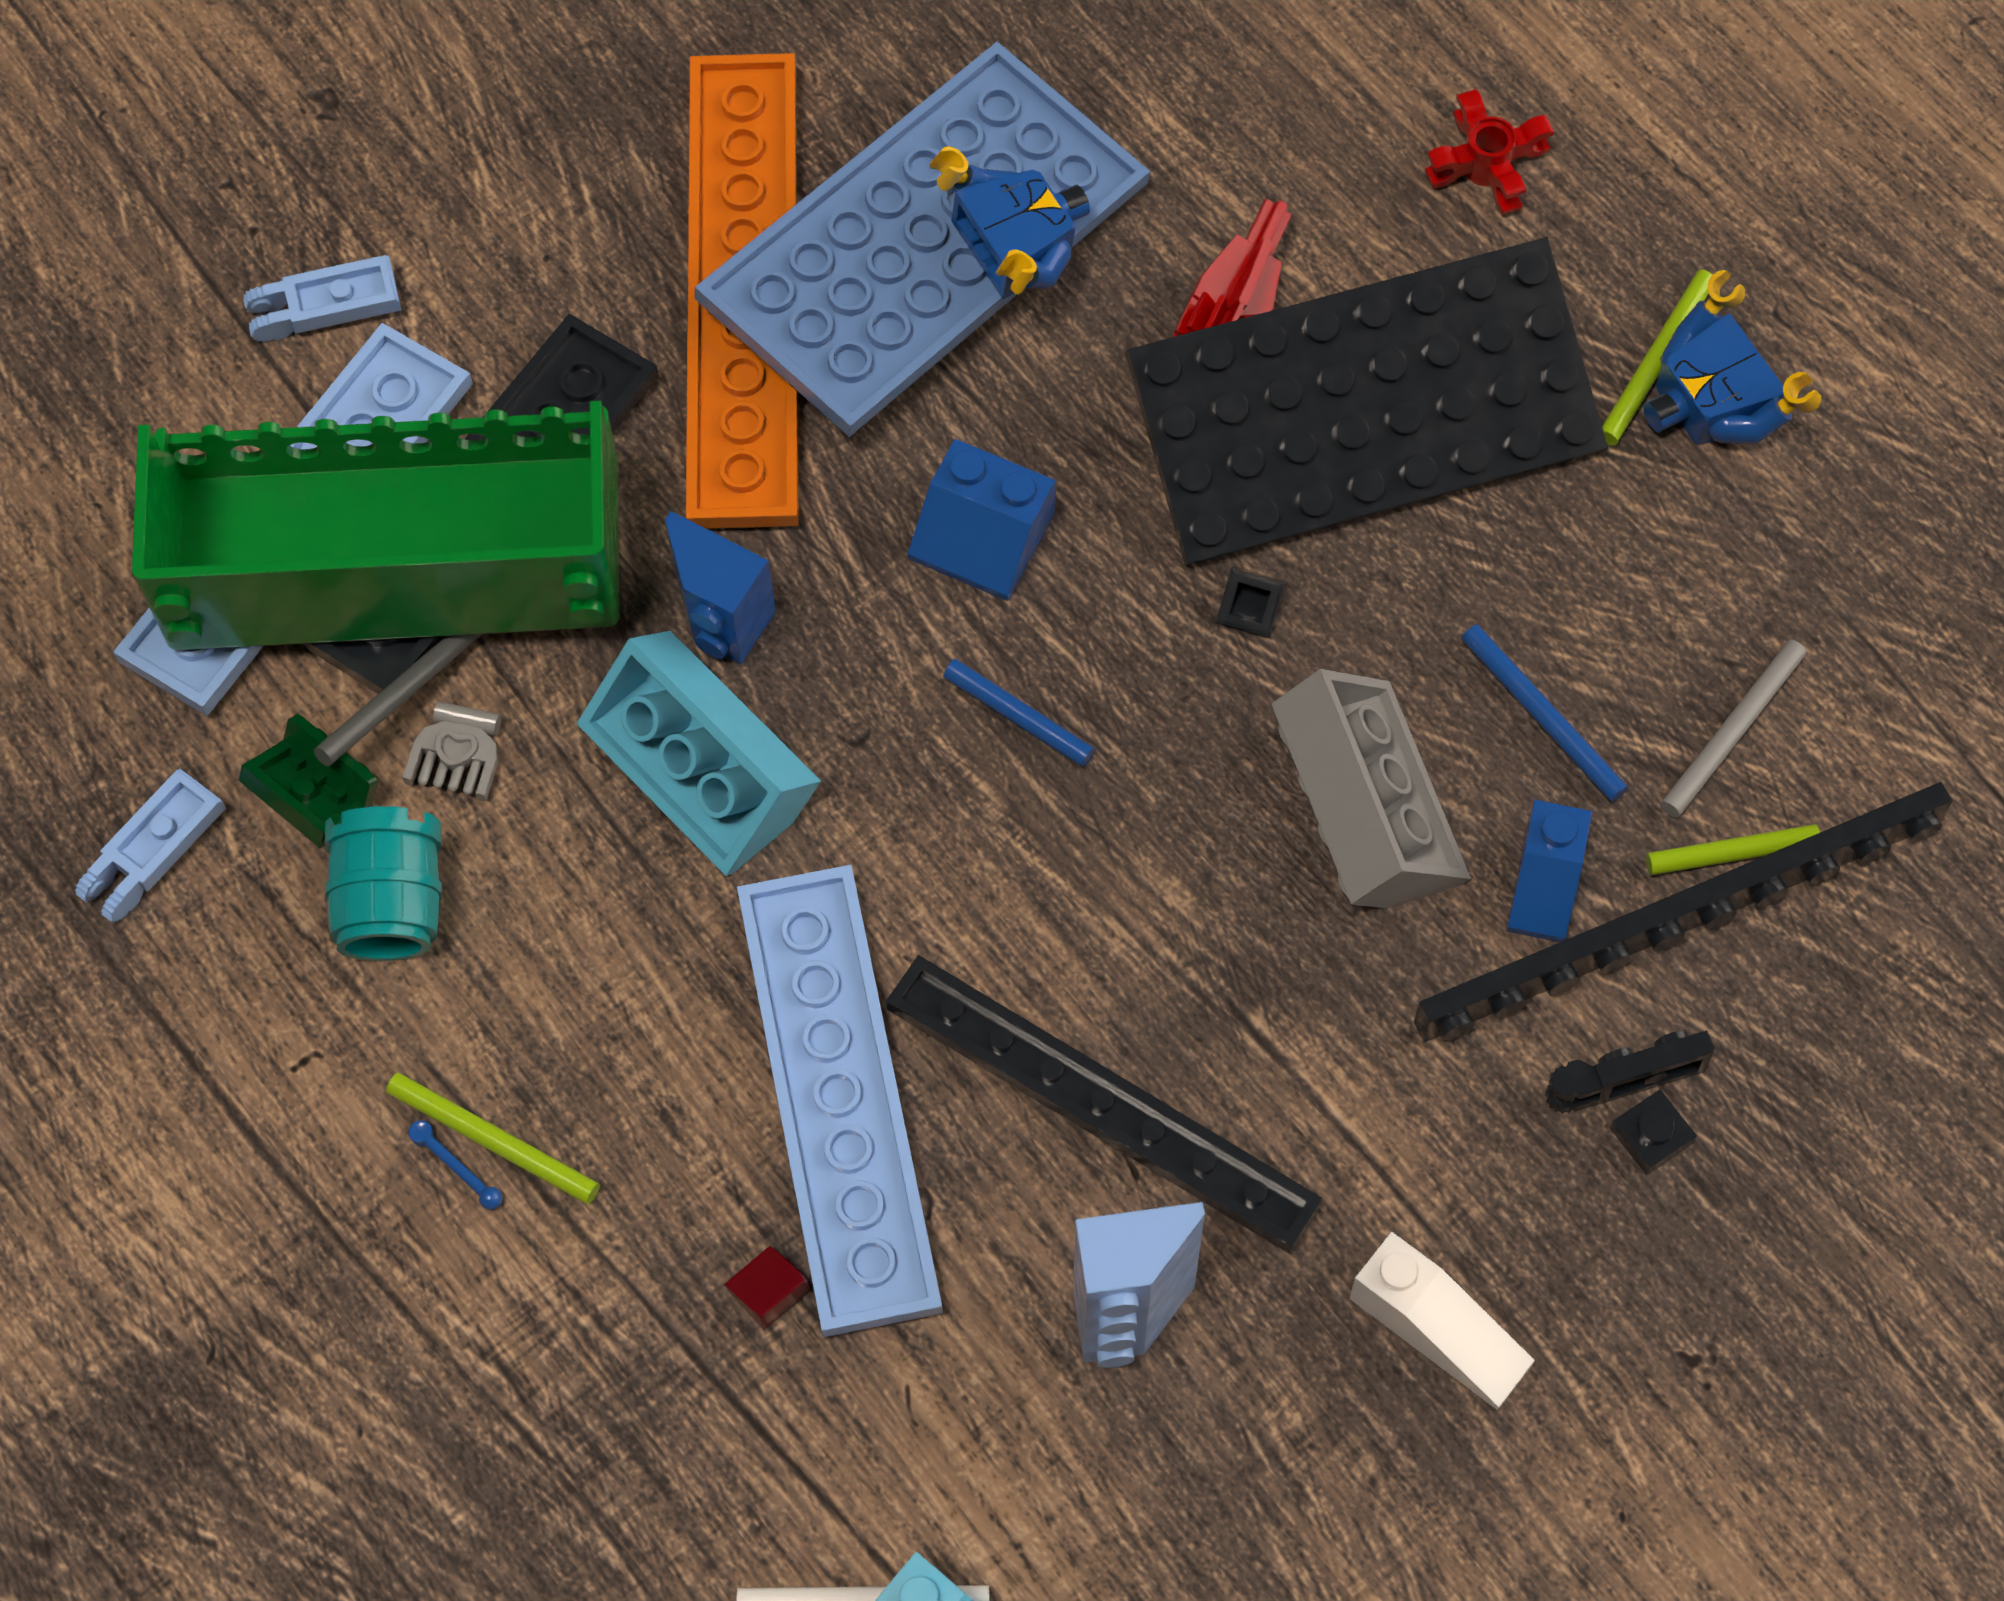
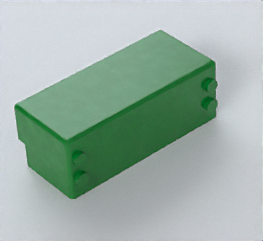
M590 401V412L564 413L561 408L546 407L538 415L507 416V413L502 410H490L485 413V417L451 419L448 414L433 413L428 416V420L394 422L391 417L376 416L371 420V423L338 425L332 419H319L315 422V426L281 428L278 423L263 422L258 425V429L225 431L218 425H206L202 427L201 432L168 434L165 427L153 433L150 424L138 425L132 573L167 645L174 650L612 627L617 624L620 618L617 454L608 411L602 405V401ZM590 428V434H576L571 432V430ZM520 431H536L541 433V435L521 437L515 435V433ZM464 434H479L485 436V438L480 440H465L459 438V436ZM407 437H423L429 441L409 443L402 439ZM351 440H367L373 444L353 446L346 442ZM294 443H310L317 447L297 449L290 445ZM238 446H254L261 450L241 452L234 448ZM197 449L203 451L204 453L199 455H186L179 453L178 450Z

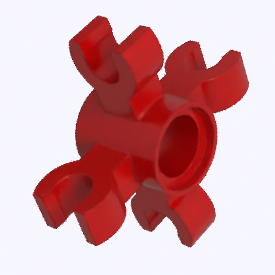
M1477 89L1456 95V100L1461 109L1455 110L1453 116L1460 131L1465 133L1467 143L1456 147L1440 146L1428 152L1427 156L1432 165L1425 168V173L1432 188L1446 186L1454 182L1458 177L1466 175L1474 184L1492 188L1496 205L1502 215L1522 209L1523 204L1518 195L1525 194L1526 187L1522 177L1514 170L1511 163L1512 160L1523 156L1534 158L1544 155L1551 150L1546 138L1553 136L1554 130L1547 116L1533 117L1519 127L1513 128L1508 121L1500 117L1487 116L1483 99ZM1484 150L1493 151L1495 153L1485 152Z

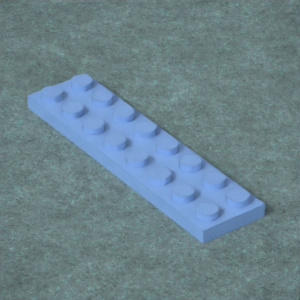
M381 323L297 427L315 426V422L319 419H332L338 425L371 423V420L376 416H388L393 418L394 422L428 420V416L433 413L449 415L473 385L468 371ZM407 437L402 439L409 443H424L428 441V439L423 437ZM351 440L346 442L353 446L373 444L367 440ZM294 443L290 445L297 449L317 447L310 443ZM148 608L113 651V654L118 663L208 716L263 646L174 650L167 645L150 608Z
M852 865L737 886L823 1337L942 1314V1302Z

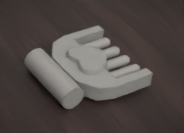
M438 701L433 714V722L436 724L424 727L414 740L402 779L405 784H414L423 754H426L418 778L420 785H426L437 756L440 763L433 782L434 787L441 788L443 786L447 770L453 773L448 789L452 792L456 791L463 771L470 767L463 788V792L466 795H470L473 793L480 768L483 766V772L475 794L477 799L487 801L498 766V748L489 735H498L501 726V714Z

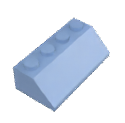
M1203 1202L1075 1220L1073 1297L1084 1363L1098 1361V1366L1103 1368L1120 1367L1132 1363L1135 1360L1134 1356L1145 1354L1194 1289L1205 1215Z

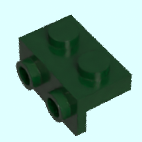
M296 714L287 720L284 738L281 742L242 764L238 781L317 847L322 848L325 846V821L331 818L334 825L341 824V812L356 808L372 807L378 781L364 764L356 761L347 753L343 754L331 766L322 764L315 756L314 749L328 736L321 729L313 726L303 716Z

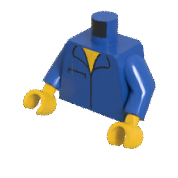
M944 147L929 163L931 169L942 172L936 182L941 190L949 191L953 186L958 189L955 191L951 222L1001 298L1005 299L1014 293L1019 295L1024 288H1052L1071 259L1076 229L1073 221L1090 213L1089 201L1084 190L1079 185H1073L1054 193L1038 171L1032 169L1017 173L1013 171L982 169L968 164L966 157L956 148Z
M1726 270L1717 271L1711 276L1707 286L1711 297L1707 302L1699 301L1673 333L1660 357L1661 370L1656 383L1659 396L1646 402L1643 405V410L1647 422L1656 432H1661L1680 422L1693 442L1703 445L1717 441L1725 444L1754 445L1792 419L1791 412L1797 409L1807 413L1815 411L1820 406L1821 395L1816 390H1813L1804 397L1797 398L1800 390L1809 386L1813 379L1805 372H1796L1790 375L1783 385L1732 315L1729 313L1721 317L1719 312L1723 307H1736L1745 298V287L1742 284L1737 285L1730 295L1720 297V288L1731 276Z

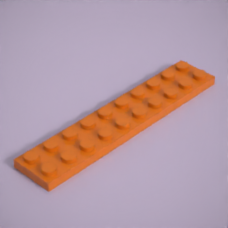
M795 53L690 56L686 519L706 529L799 526L798 391L695 300V286L797 204Z

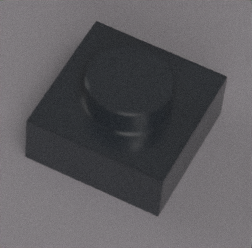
M1661 1089L1613 1120L1610 1126V1130L1646 1175L1691 1146L1697 1138L1696 1133Z

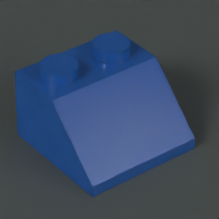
M954 439L930 483L908 551V559L1008 601L1055 514L1056 480Z
M670 511L665 518L675 574L693 640L704 653L713 658L723 659L725 656L742 664L776 613L769 561Z

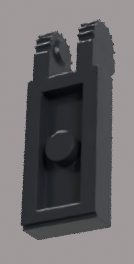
M1680 1030L1662 1036L1654 1042V1047L1633 1053L1631 1048H1620L1602 1056L1598 1060L1599 1064L1594 1066L1579 1059L1568 1062L1567 1066L1561 1064L1560 1068H1555L1554 1073H1551V1079L1548 1083L1550 1085L1547 1086L1545 1097H1547L1546 1103H1549V1108H1553L1555 1112L1559 1111L1561 1114L1563 1112L1570 1113L1572 1109L1578 1111L1704 1073L1715 1050L1707 1030L1693 1035H1689L1686 1030Z

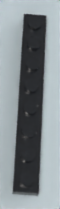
M920 955L916 957L886 1000L888 1011L1291 1254L1322 1205L1323 1198Z

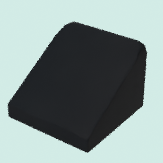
M1232 567L1216 622L1270 637L1288 582L1243 568Z

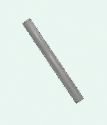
M1795 640L1787 641L1660 803L1661 808L1668 815L1678 818L1805 657L1807 651L1802 644Z

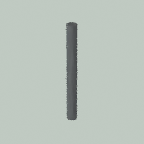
M483 634L450 635L444 637L314 749L317 759L325 766H331Z

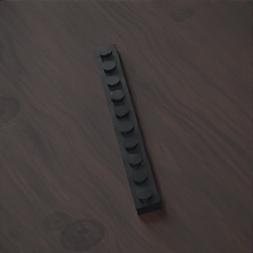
M1936 783L1424 999L1418 1004L1414 1024L1424 1043L1439 1036L1444 1041L1460 1037L1474 1027V1021L1493 1013L1496 1018L1507 1017L1522 1009L1528 1003L1527 999L1545 991L1550 996H1554L1571 989L1581 980L1580 976L1600 969L1603 974L1613 972L1629 963L1633 958L1632 954L1652 947L1654 951L1665 950L1681 941L1685 936L1684 932L1704 925L1706 929L1719 927L1734 918L1737 914L1736 910L1756 903L1759 908L1771 905L1783 898L1789 892L1788 888L1805 881L1810 886L1825 882L1839 872L1840 866L1856 859L1859 860L1860 864L1872 862L1886 854L1891 849L1892 844L1908 837L1911 842L1924 840L1942 827L1941 821L1953 800L1943 783Z

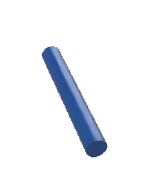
M953 659L947 666L943 675L945 679L1081 767H1084L1093 756L1094 747L959 660Z

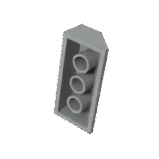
M1319 669L1271 703L1279 723L1278 731L1280 737L1289 748L1298 770L1299 785L1309 798L1319 823V835L1329 848L1339 873V886L1348 897L1351 905L1389 908L1463 885L1471 879L1390 681Z

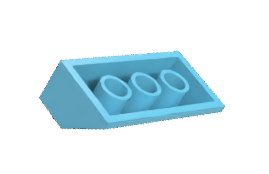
M671 631L629 638L576 723L725 876L736 872L793 824L821 782Z

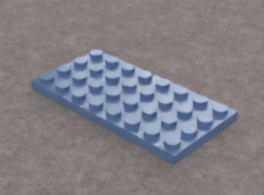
M998 41L695 286V300L849 437L1017 295L1014 293L1005 299L1001 298L951 222L955 191L958 189L953 186L949 191L941 190L936 182L942 172L931 169L929 163L944 147L956 148L966 157L968 164L982 169L1013 171L1017 173L1032 169L1038 171L1054 193L1073 185H1079L1088 198L1090 213L1073 221L1076 229L1072 247L1148 184L1150 171Z

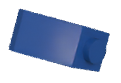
M1534 799L1525 829L1507 932L1555 942H1562L1566 939L1582 870L1592 811Z

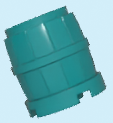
M372 806L341 812V824L334 825L331 818L325 821V851L329 853L327 881L325 882V901L327 902L330 939L336 944V951L347 957L369 961L410 959L428 952L431 942L437 938L439 902L442 897V882L439 881L437 853L441 851V821L433 814L424 812V823L408 819V808L396 806Z

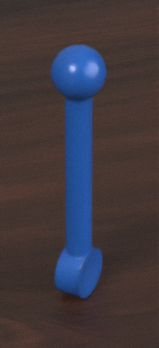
M419 1120L410 1126L409 1137L411 1141L417 1146H427L479 1195V1202L483 1208L495 1210L501 1205L503 1199L501 1191L496 1187H487L434 1138V1131L428 1122Z

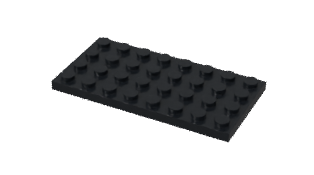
M1548 237L1130 348L1125 352L1185 566L1608 449Z

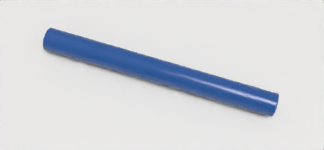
M1478 624L1472 626L1463 634L1461 640L1611 802L1619 799L1628 790L1625 782Z

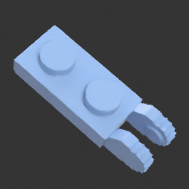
M386 255L282 277L283 281L262 285V287L254 289L250 288L243 295L245 309L248 312H252V314L272 312L256 317L249 323L250 335L253 337V340L258 342L285 339L293 331L296 334L401 311L389 256ZM288 304V309L281 310L284 306Z
M177 769L100 850L102 855L87 870V873L83 874L82 878L79 879L74 890L76 891L75 894L87 903L89 901L92 902L94 899L96 900L113 883L119 870L127 877L117 886L113 894L109 895V898L105 900L101 912L112 923H118L119 920H123L128 912L132 911L140 902L144 890L148 892L226 809L223 801L183 770Z

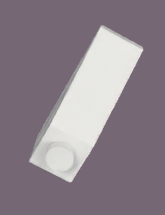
M1393 1232L1389 1234L1355 1277L1350 1300L1496 1410L1504 1403L1535 1361L1442 1268Z

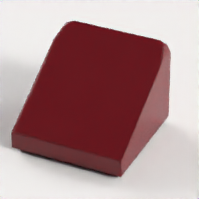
M771 1246L767 1247L724 1284L728 1292L763 1331L810 1292L808 1280Z

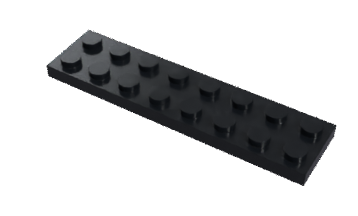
M569 313L488 411L502 410L507 413V416L538 415L546 407H558L564 413L590 412V401H602V405L608 411L613 433L659 377L656 364ZM577 428L571 430V432L590 434V428ZM520 431L515 433V435L536 437L541 435V433L536 431ZM468 434L465 440H480L485 438V436ZM446 636L302 644L309 651L379 694Z

